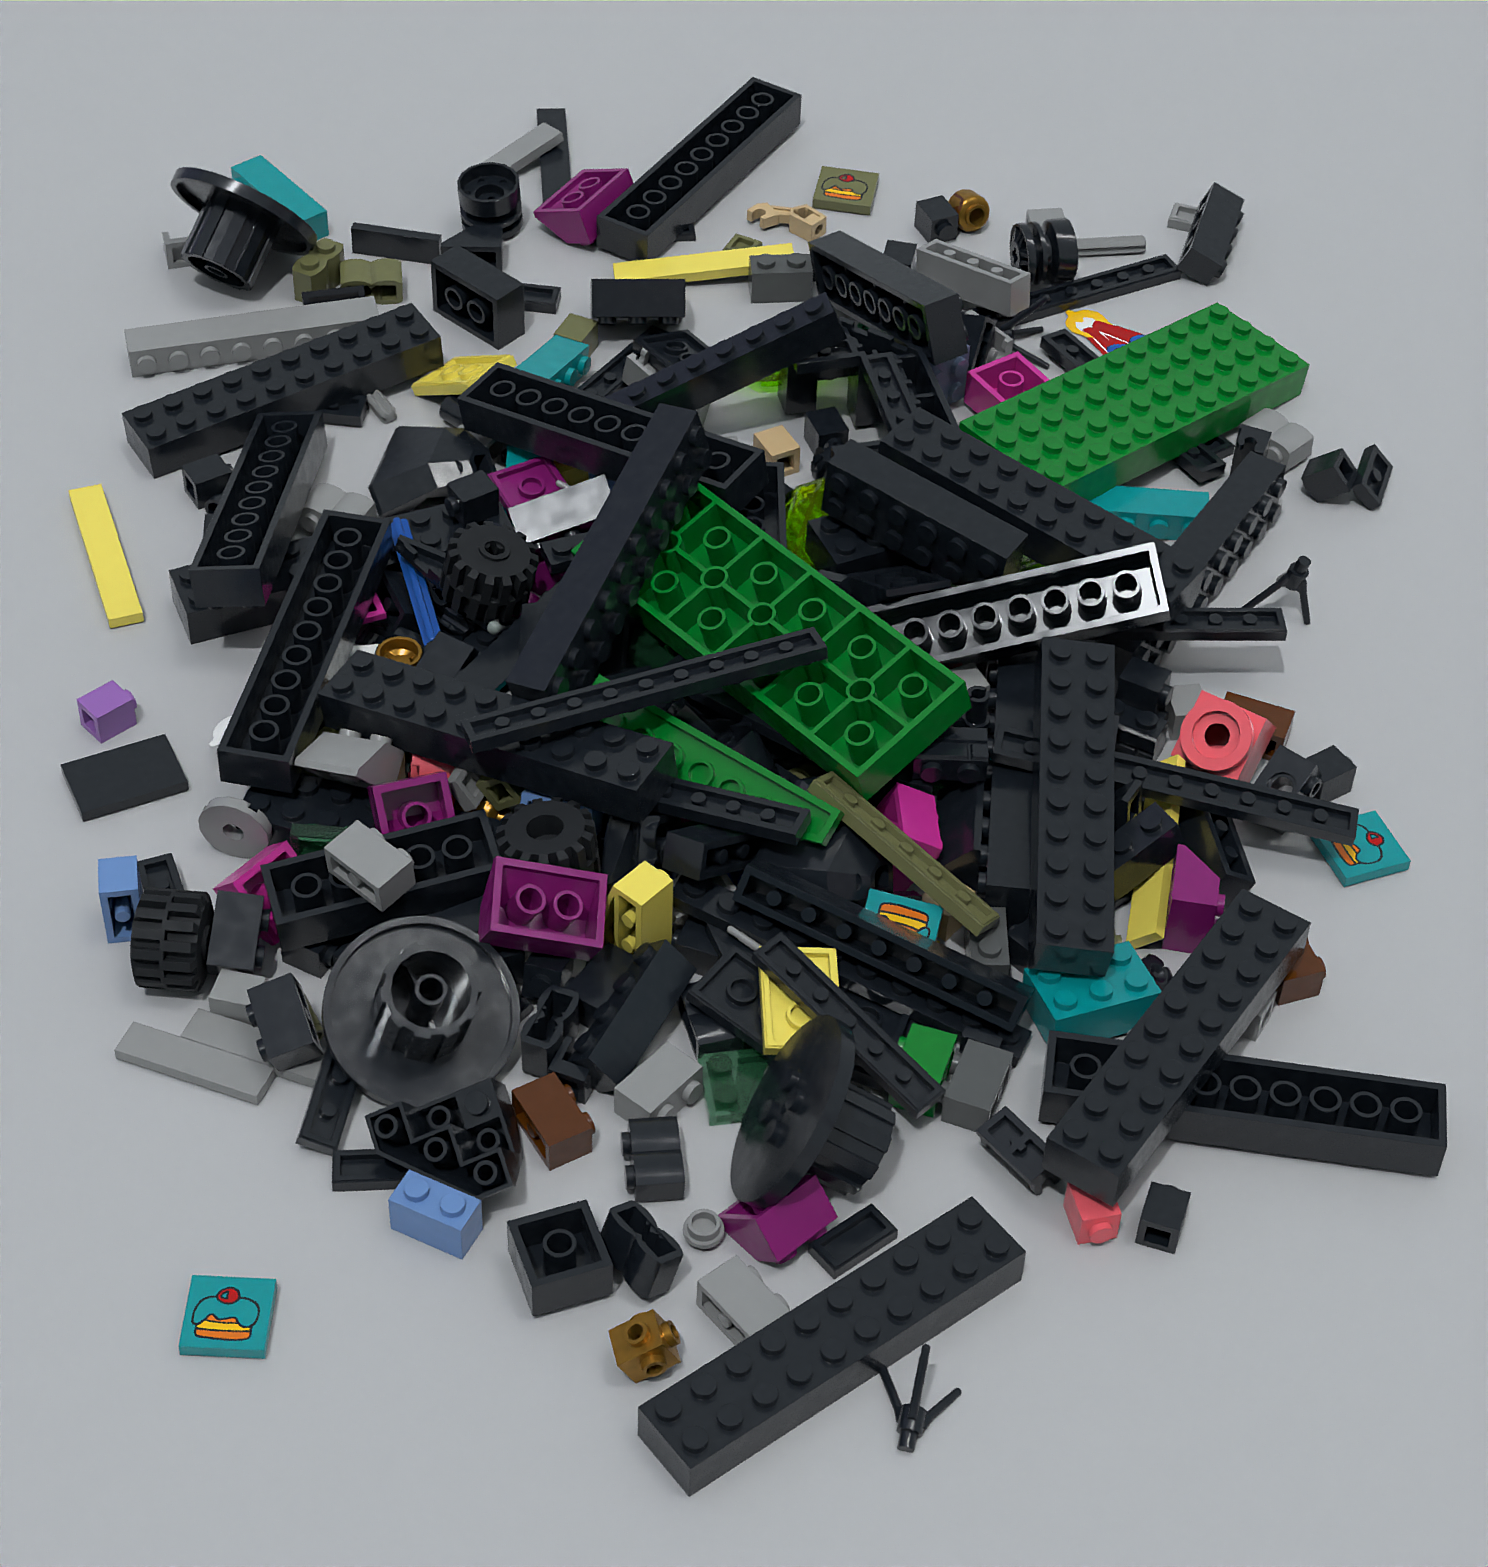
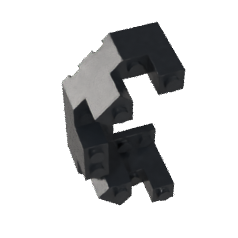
M839 317L847 339L790 365L778 373L777 395L785 415L816 410L818 381L849 377L846 407L854 426L884 423L889 433L915 409L920 407L960 429L922 347L912 343L907 347L894 342V336L874 328H870L868 331L855 327V321L845 317ZM880 440L861 442L860 444L878 453ZM844 445L831 446V458Z

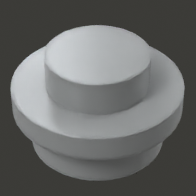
M698 1209L692 1212L685 1220L683 1235L685 1240L693 1247L699 1249L712 1248L723 1239L724 1224L714 1211Z

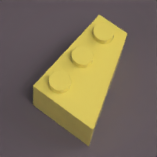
M644 860L612 886L606 899L603 947L610 942L633 955L636 949L646 942L652 943L666 939L671 943L673 879L665 871L655 868Z

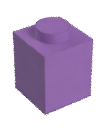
M113 680L77 699L81 725L101 744L137 724L135 714L137 703L134 696L129 690H123Z

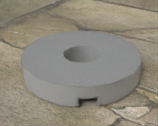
M217 797L210 800L208 805H205L198 819L199 830L205 839L216 849L230 856L253 858L268 846L273 836L272 825L266 815L259 809L256 813L248 808L250 803L234 797Z

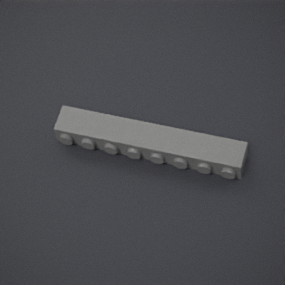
M374 296L130 328L124 329L132 377L262 360L286 349H291L315 338H320L344 327L377 316L379 312Z

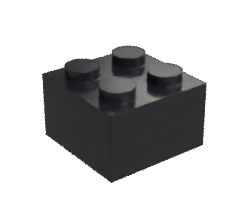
M587 1199L507 1221L508 1252L532 1316L613 1294V1264Z

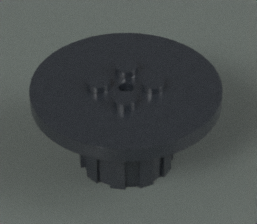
M181 167L177 169L170 184L174 193L184 203L199 213L180 257L190 267L219 283L221 282L239 290H252L270 249L286 254L304 256L309 254V250H313L318 238L315 231L301 217L271 197L241 182L215 172L194 167Z
M407 916L380 923L365 931L347 946L337 959L328 977L323 994L321 1019L325 1041L330 1054L349 1081L363 1093L386 1105L403 1101L419 1107L485 1079L496 1078L506 1064L516 1043L520 1024V1003L516 984L508 966L489 943L479 942V934L447 919L432 916Z
M820 1015L811 1019L792 1035L768 1067L745 1112L733 1150L730 1180L733 1193L738 1200L757 1209L770 1207L783 1199L799 1183L804 1175H816L821 1184L845 1196L847 1193L854 1195L862 1189V1186L868 1180L872 1179L878 1170L879 1164L884 1154L887 1153L892 1140L891 1134L896 1121V1113L892 1111L893 1105L888 1101L850 1083L855 1061V1039L852 1029L848 1024L831 1015Z

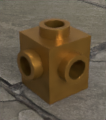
M654 1309L638 1313L631 1317L629 1321L608 1330L617 1366L635 1383L648 1377L659 1376L667 1368L681 1362L676 1346L681 1343L675 1325L671 1320L665 1321Z

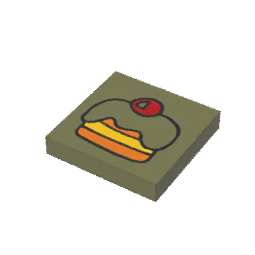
M822 166L813 196L812 207L870 215L879 182V173Z

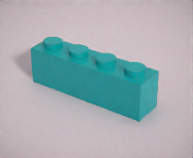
M262 155L231 167L232 179L260 191L293 211L315 231L317 240L329 235L327 210Z
M555 335L516 368L573 387L590 370L591 358L588 357L590 345Z
M1115 486L1104 494L1090 500V502L1157 539L1177 540L1209 502V492Z

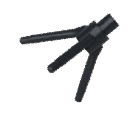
M1045 295L1012 320L997 328L1012 339L1018 336L1043 332L1044 328L1042 326L1014 330L1013 327L1048 302L1050 296ZM1013 341V352L1018 351L1026 359L1045 369L1050 367L1047 362L1015 345Z
M1299 556L1298 560L1291 563L1285 573L1276 578L1274 584L1241 608H1254L1281 587H1286L1289 590L1299 592L1304 624H1310L1306 578L1309 575L1308 568L1311 560L1306 556Z
M928 1344L922 1345L910 1404L902 1405L887 1366L879 1370L880 1377L894 1409L896 1422L898 1423L896 1431L900 1436L897 1449L909 1453L914 1452L916 1439L922 1437L923 1429H926L933 1419L962 1393L960 1388H955L929 1411L920 1406L929 1361L930 1346Z

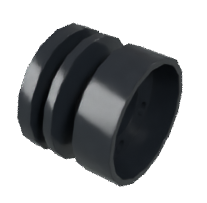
M495 162L479 163L463 171L457 180L462 229L465 230L472 225L503 226V240L519 232L523 225L519 175L516 171L505 164Z
M1067 218L1049 219L1044 221L1042 226L1036 221L1028 224L1016 223L1013 225L1009 242L1011 266L1031 273L1030 286L1033 283L1041 285L1045 282L1046 278L1051 283L1074 280L1078 268V246L1075 231L1070 220Z

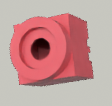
M1201 690L1194 707L1188 712L1182 722L1180 736L1171 756L1179 754L1186 760L1185 765L1198 771L1250 783L1276 727L1262 716L1239 707L1231 701L1221 699Z

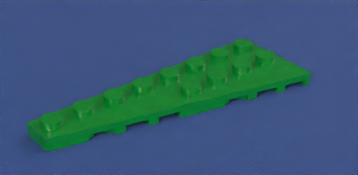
M599 674L593 685L610 680ZM655 705L601 720L604 723L672 742L674 744L678 779L810 809L811 822L800 840L826 847L845 815L839 809Z

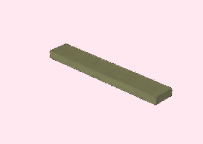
M831 771L812 781L807 791L845 813L842 818L844 823L976 937L996 924L1000 916L995 910L838 775Z

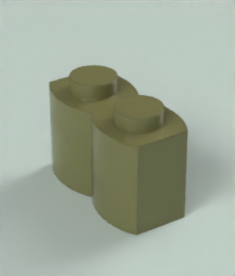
M323 238L316 242L313 250H309V254L302 256L294 263L292 274L295 300L302 302L301 292L331 289L340 285V262L345 260L342 243Z
M382 258L372 262L363 259H348L340 262L341 287L364 285L365 297L374 296L375 302L381 305L397 304L403 301L401 261Z

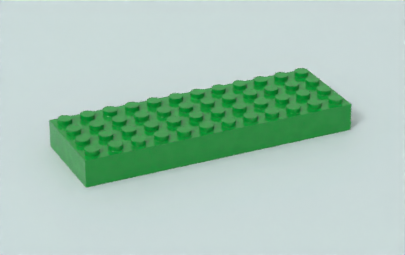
M1214 303L960 421L959 428L963 432L1090 501L1115 486H1120L1180 456L1189 449L1197 447L1199 444L1205 443L1239 426L1262 409H1273L1299 396L1310 364L1301 359L1296 353L1277 343L1272 337L1253 327L1250 322L1241 319L1229 311L1226 306Z
M699 482L695 495L690 497L684 508L681 521L674 526L669 536L666 549L660 552L654 564L651 577L645 580L639 591L637 603L635 606H631L628 612L630 616L686 660L814 627L827 645L828 659L721 688L779 732L787 741L826 772L832 771L866 800H869L971 708L966 682ZM583 541L571 550L573 557H575Z

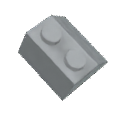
M340 729L339 734L323 732L295 758L294 766L323 779L367 789L368 786L397 780L404 751L392 746V739L371 734L369 740L361 738L362 734L358 732Z

